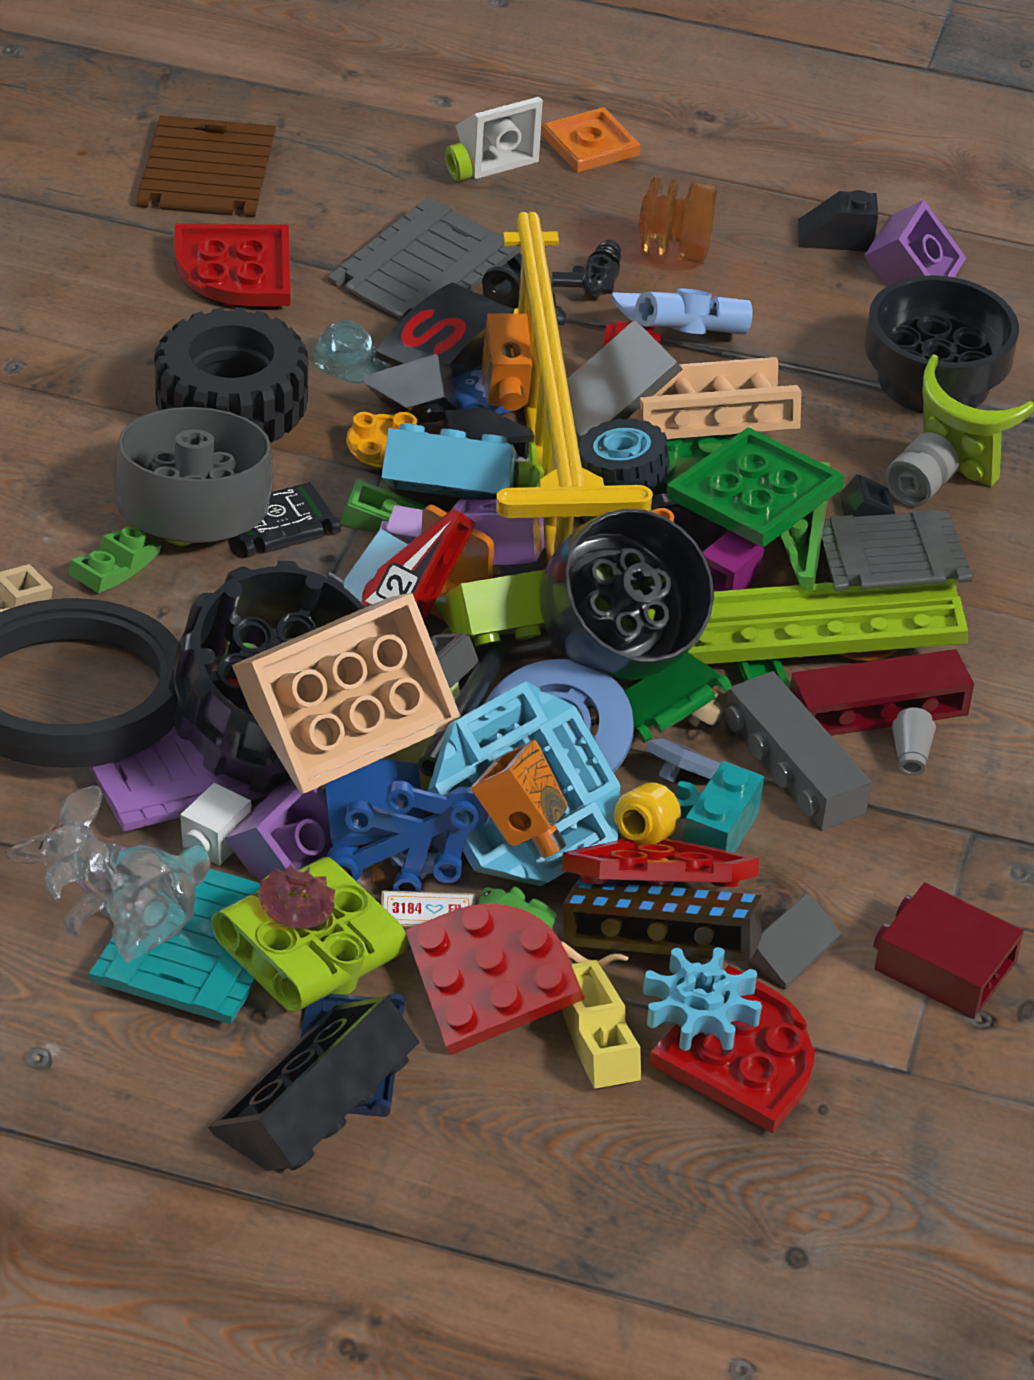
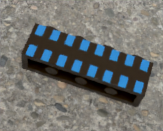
M577 879L564 901V939L568 946L671 955L674 948H680L684 956L710 959L713 957L714 948L719 947L725 951L724 960L751 962L762 937V895L616 882L591 884Z

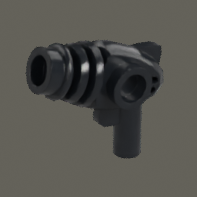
M604 240L589 256L584 267L574 266L572 272H552V287L583 288L585 293L591 296L612 294L614 292V283L620 271V261L622 258L620 245L613 240Z

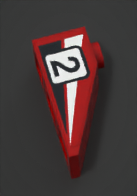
M452 509L378 568L374 578L370 579L363 589L361 603L364 606L368 604L373 605L392 596L413 593L425 623L477 523L463 513Z

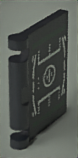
M311 482L271 492L268 513L260 524L243 534L235 536V538L242 547L244 555L250 557L256 555L255 543H260L261 549L265 553L322 538L324 536L323 525L328 526L331 535L340 533L341 525L339 519L334 517Z

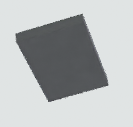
M636 320L632 321L567 379L575 431L580 437L583 434L585 435L590 428L599 426L600 423L611 422L615 419L626 420L640 408V397L655 395L683 370L678 362Z

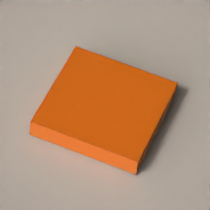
M605 107L542 124L541 135L576 173L640 155L641 144Z

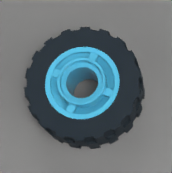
M615 419L614 421H606L600 423L599 426L590 428L585 435L583 434L580 437L578 449L581 466L602 477L604 486L643 485L653 490L655 486L662 484L665 476L667 477L669 474L667 436L665 432H661L660 427L652 425L651 422L645 420L638 421L637 419Z

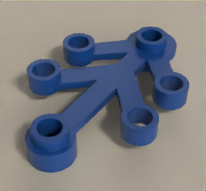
M396 781L388 786L386 793V805L391 811L373 807L364 800H355L347 806L345 816L347 827L354 832L361 833L368 831L371 827L395 833L361 849H358L356 846L336 849L332 847L327 854V857L334 860L338 865L348 867L350 870L346 872L357 881L362 874V869L408 849L402 871H399L394 877L393 891L421 892L422 879L420 874L432 837L449 830L444 851L440 852L434 859L433 874L440 882H455L461 875L462 860L460 856L468 832L480 829L486 823L488 813L471 787H460L453 790L448 796L413 788L411 784L405 781ZM404 794L408 799L398 801L393 795ZM412 807H416L436 814L425 819H419L403 815L402 813H406ZM468 810L472 814L463 815L458 813V811ZM354 813H363L367 818L359 820L352 815ZM443 864H451L455 868L452 870H444L440 866ZM404 882L412 883L414 887L406 889L403 888L400 884Z

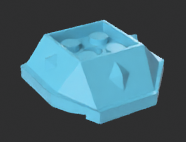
M525 681L447 726L428 792L448 796L457 788L472 787L497 757L536 739L567 802V809L555 823L566 842V846L547 858L541 857L531 839L512 846L507 842L488 814L486 823L480 829L468 832L462 851L476 872L542 886L566 872L562 871L563 852L618 840V825L614 823L613 813L615 805L620 799L621 785L576 707L556 696L540 691L539 687ZM468 810L458 811V813L463 815L472 814Z

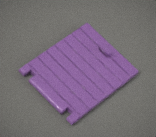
M175 727L157 743L137 754L106 764L88 766L123 832L141 828L144 825L149 826L165 822V820L181 818L180 814L213 783L249 800L267 797L275 789L270 788L266 794L250 791V784L238 781L226 774L215 776L203 766L204 758L192 742L181 739Z

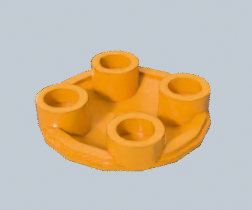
M359 412L353 417V424L347 432L346 444L351 454L359 461L374 468L383 469L389 428L399 430L401 423L417 425V418L408 412H399L395 415H373L369 412Z

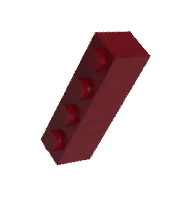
M957 649L793 672L790 683L791 692L831 736L892 727V723L897 718L898 713L907 708L924 709L931 714L933 721L968 716L974 689V682Z

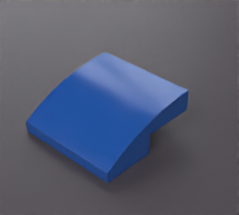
M379 759L325 784L330 837L334 849L373 843L395 833L371 827L368 831L361 833L354 832L345 823L346 809L351 802L364 800L373 807L391 811L386 805L387 788L391 783L405 781L411 784L413 788L421 790L417 763ZM404 794L393 795L398 801L408 799ZM412 807L410 811L402 813L403 815L425 819L424 810ZM354 813L352 815L359 820L367 818L363 813Z

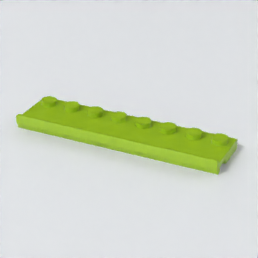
M956 578L946 579L945 584L861 589L860 585H852L846 591H834L832 582L814 584L813 591L806 590L802 585L715 591L711 617L703 634L688 652L705 664L946 646L968 644V627L961 598L958 596L956 589ZM649 607L648 616L653 620L655 610L653 607ZM621 618L620 624L623 630L632 632V622L627 618Z

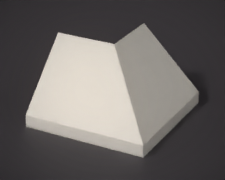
M540 97L473 114L455 126L460 143L465 146L472 165V177L474 179L539 162L543 100Z

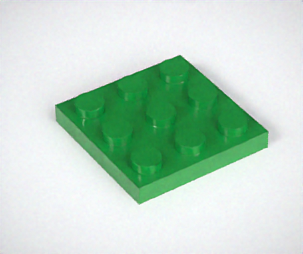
M747 427L668 483L667 498L745 539L765 547L843 489L844 474Z

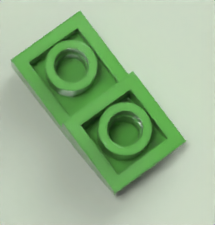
M125 527L122 530L103 535L99 551H92L90 554L71 559L68 575L97 593H101L139 572L160 553L161 545L146 537V533L140 529Z

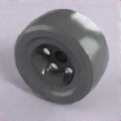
M171 408L141 416L129 423L121 432L114 463L116 502L119 512L126 521L141 531L158 538L176 542H215L230 539L251 530L260 524L267 515L273 485L271 445L267 434L250 420L230 412L211 408Z

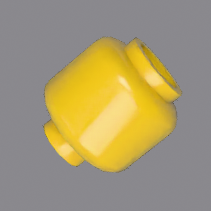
M644 783L620 797L615 805L613 818L614 823L618 825L619 835L623 839L633 840L638 847L642 844H657L672 835L679 826L681 810L676 796L666 786L658 783Z

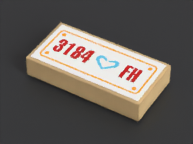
M382 891L381 906L401 924L404 931L450 911L475 905V894Z

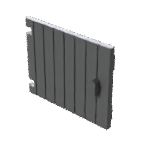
M427 197L416 208L410 210L403 218H400L381 233L379 237H376L366 247L343 263L341 267H338L329 274L327 279L337 286L346 280L349 281L345 287L346 291L402 320L426 297L451 282L473 291L482 283V278L489 268L495 266L502 267L520 252V246H504L503 235L496 231H491L453 211L452 208Z
M920 510L904 514L853 517V515L833 516L824 521L821 544L834 591H846L852 585H860L861 589L945 584L946 579L956 578L958 583L972 582V573L948 510Z

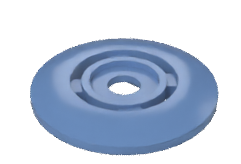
M568 659L545 660L516 670L503 679L488 696L485 703L527 681L539 687L540 691L574 705L590 733L592 725L587 707L593 705L599 716V728L596 736L591 735L613 773L620 767L630 750L634 732L632 709L623 689L607 673L595 671Z

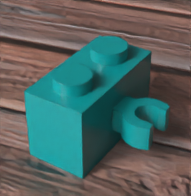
M722 761L702 793L693 784L680 781L677 786L676 798H678L677 800L680 804V819H686L683 842L735 853L759 815L764 776Z

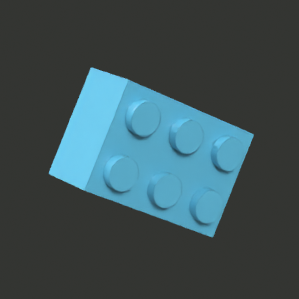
M401 423L399 430L391 428L388 430L382 479L391 489L458 498H496L497 493L501 489L514 488L518 455L514 446L507 443L506 437L483 434L482 441L473 440L466 437V432L453 429H441V435L428 434L424 432L425 427Z

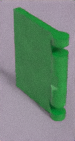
M687 652L678 662L655 675L644 678L624 691L632 709L633 733L643 743L652 739L649 727L653 725L659 733L665 731L716 699L712 690L713 687L717 686L723 694L732 689L729 679L724 674L720 675Z

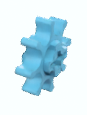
M719 947L714 948L712 960L703 965L699 962L693 964L688 962L684 957L682 949L674 948L671 952L669 970L674 975L663 976L652 970L645 973L643 994L663 999L661 1002L649 1004L647 1026L655 1028L665 1022L676 1023L681 1027L679 1042L681 1050H689L693 1036L698 1033L715 1035L720 1040L722 1048L730 1050L733 1048L735 1027L730 1022L741 1021L752 1027L759 1025L762 1004L758 1001H749L741 997L754 994L757 972L749 969L740 975L727 974L725 970H722L725 951Z

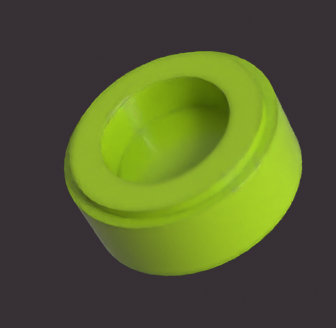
M462 143L447 146L445 160L451 177L457 182L470 179L472 177V165L465 146Z

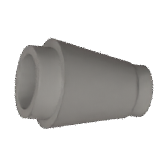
M907 708L898 713L897 718L892 723L899 770L903 774L916 776L925 771L936 725L932 720L931 714L926 710Z

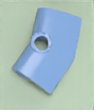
M678 288L677 293H612V301L619 310L632 321L636 320L643 327H668L693 334H705L707 330L746 335L752 322V304L749 300L717 296L711 300L712 294L687 288Z

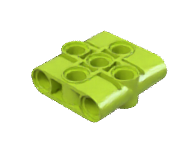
M323 857L292 874L286 872L269 874L264 878L261 890L214 913L211 918L213 933L221 946L286 1010L293 1013L302 1010L329 994L346 995L356 989L360 977L404 954L408 946L407 936L401 924L340 865L329 857Z

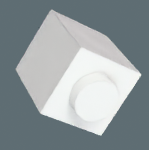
M213 783L180 814L183 848L189 850L195 856L203 857L220 866L234 852L225 840V837L251 813V800Z

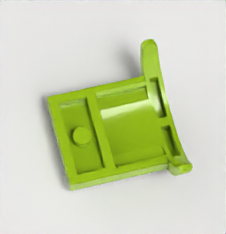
M932 355L923 376V433L932 432L946 438L954 446L958 454L959 466L956 471L972 481H979L992 487L1000 478L1002 431L1021 423L1033 414L1034 402L1029 401L1012 409L998 411L981 410L961 404L947 395L939 386L934 374L938 356Z

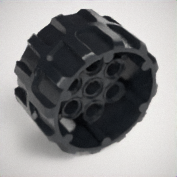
M278 561L277 565L251 570L242 566L227 573L224 584L214 593H202L196 598L191 606L185 631L178 645L168 688L171 694L178 699L173 721L178 736L183 740L192 742L204 758L203 766L215 776L226 774L238 781L250 784V791L265 794L270 788H276L279 784L292 780L250 711L240 685H234L228 680H238L232 667L233 664L370 606V604L364 606L344 587L345 580L330 572L326 577L322 574L299 568L295 561ZM242 643H250L257 648H248ZM227 651V656L220 661L217 671L212 672L215 656L221 657Z

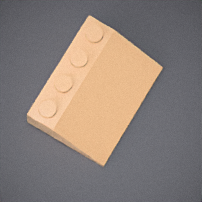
M413 593L389 597L232 665L250 711L300 794L309 792L447 729L450 723L461 717Z

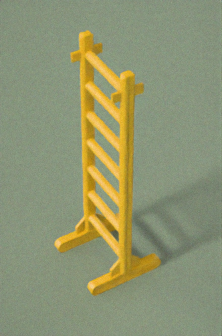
M521 212L517 216L516 221L518 232H503L504 246H520L519 306L514 309L513 314H527L532 375L528 404L524 406L527 428L532 429L534 433L538 465H542L545 476L539 480L540 487L501 489L496 497V512L505 518L544 517V541L547 562L549 563L556 549L573 532L574 517L599 516L622 509L650 511L653 494L648 487L643 485L604 486L602 477L581 466L544 245H559L558 232H542L537 213Z

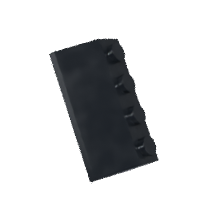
M388 995L335 1005L208 1128L215 1137L267 1171L289 1168L291 1171L296 1170L311 1160L315 1154L313 1148L322 1139L331 1137L345 1126L347 1121L344 1117L354 1107L367 1103L377 1094L378 1089L376 1085L385 1076L395 1074L408 1063L409 1058L407 1055L420 1041Z

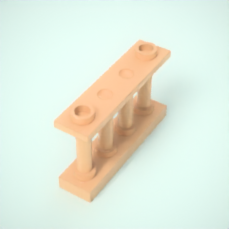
M777 357L679 364L683 370L655 395L640 397V421L645 420L651 422L654 426L657 425L661 428L662 433L665 432L667 439L737 434L747 427L757 432L799 429L801 423V389L798 385L778 386Z

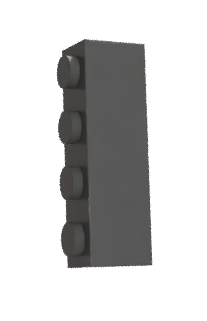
M774 671L732 686V689L728 691L727 706L724 710V717L731 731L737 732L749 746L752 755L757 760L762 761L773 774L776 783L781 788L787 790L798 803L799 809L805 816L810 817L818 828L823 831L866 814L871 780Z

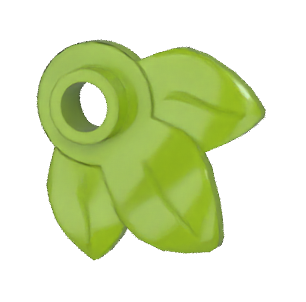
M534 442L529 443L527 460L517 461L516 488L540 487L539 480L545 476L542 465H538L537 446Z

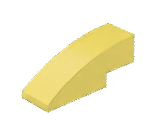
M597 960L572 964L585 999L563 1008L562 1012L577 1054L594 1089L641 1080L640 1045L626 1024L624 1003Z

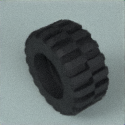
M236 307L232 311L216 308L212 309L211 313L206 314L201 311L192 314L187 321L182 319L172 327V330L169 329L164 334L160 344L156 347L154 355L155 398L158 411L171 408L198 407L230 412L258 425L267 434L271 443L281 439L284 431L289 433L306 412L308 402V351L306 345L301 341V337L292 327L288 328L286 323L277 317L271 319L267 313L257 310L255 313L247 312L246 308Z

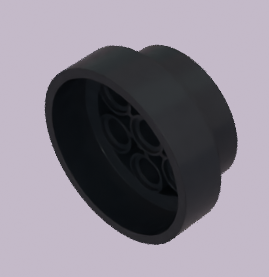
M916 276L892 283L875 296L869 311L865 351L869 361L878 371V381L881 388L888 397L899 405L923 413L924 371L931 356L936 355L938 356V362L934 374L939 386L947 395L959 403L976 408L987 398L990 389L1000 384L1010 373L1018 341L1019 322L1010 305L999 295L984 286L949 276Z

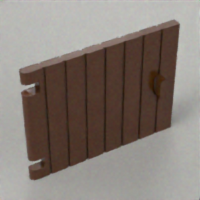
M160 115L137 195L136 205L149 207L151 200L160 202V208L229 215H233L234 209H243L244 216L256 217L276 133V126Z

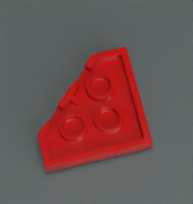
M627 838L563 852L562 871L579 874L580 881L591 884H604L608 882V879L646 880L648 884L659 886L673 885L674 881L711 882L712 885L718 887H737L740 880L758 876L759 869L758 857L665 838L657 844H642L638 847L633 840Z

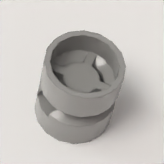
M932 432L921 433L887 467L885 472L886 485L892 495L900 502L913 507L922 506L956 472L959 466L958 454L954 446L941 435Z

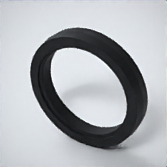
M82 598L36 601L0 612V658L16 650L39 643L62 640L94 641L114 645L138 655L152 667L159 679L153 692L138 706L123 714L100 721L79 724H50L22 719L0 709V756L13 761L42 767L76 768L95 766L118 761L137 754L157 743L174 727L173 721L178 699L171 694L168 686L179 642L164 625L154 618L121 604Z

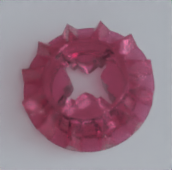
M291 864L284 872L272 869L269 877L261 882L259 890L260 905L271 919L282 925L292 928H312L324 923L333 913L335 890L327 887L326 876L313 877L310 867L304 872L296 871ZM290 890L296 894L302 892L307 893L306 898L304 899L300 895L289 897Z

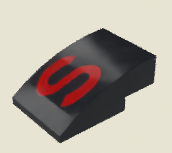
M451 282L415 306L386 336L377 348L375 358L392 366H398L438 354L451 368L452 376L455 378L482 365L487 314H513L514 309Z

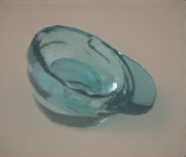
M340 320L327 327L321 333L314 347V361L320 370L347 382L363 383L364 375L384 370L386 367L385 362L375 358L377 348L369 333L360 324L351 320Z

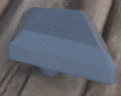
M664 738L649 741L645 749L665 760L659 776L672 782L676 781L681 768L711 779L721 764L682 744Z

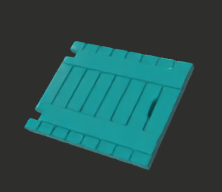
M165 855L157 870L148 881V884L130 909L129 914L126 915L119 929H117L109 944L100 955V958L89 972V981L232 1024L257 981L217 941L212 930L211 918L214 913L261 890L262 884L193 863L190 864L187 871L178 869L179 859Z

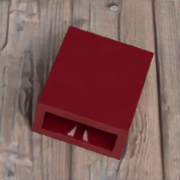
M924 882L913 897L909 895L904 897L896 912L895 920L891 925L884 923L879 929L873 943V948L878 950L874 970L975 1019L1017 962L1024 930Z

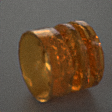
M653 175L649 189L643 197L638 232L641 240V255L651 256L656 239L660 240L659 256L661 258H666L671 243L676 242L679 243V257L681 261L705 264L714 221L717 185L692 181L685 198L679 197L678 180L672 178L667 195L662 194L663 177Z

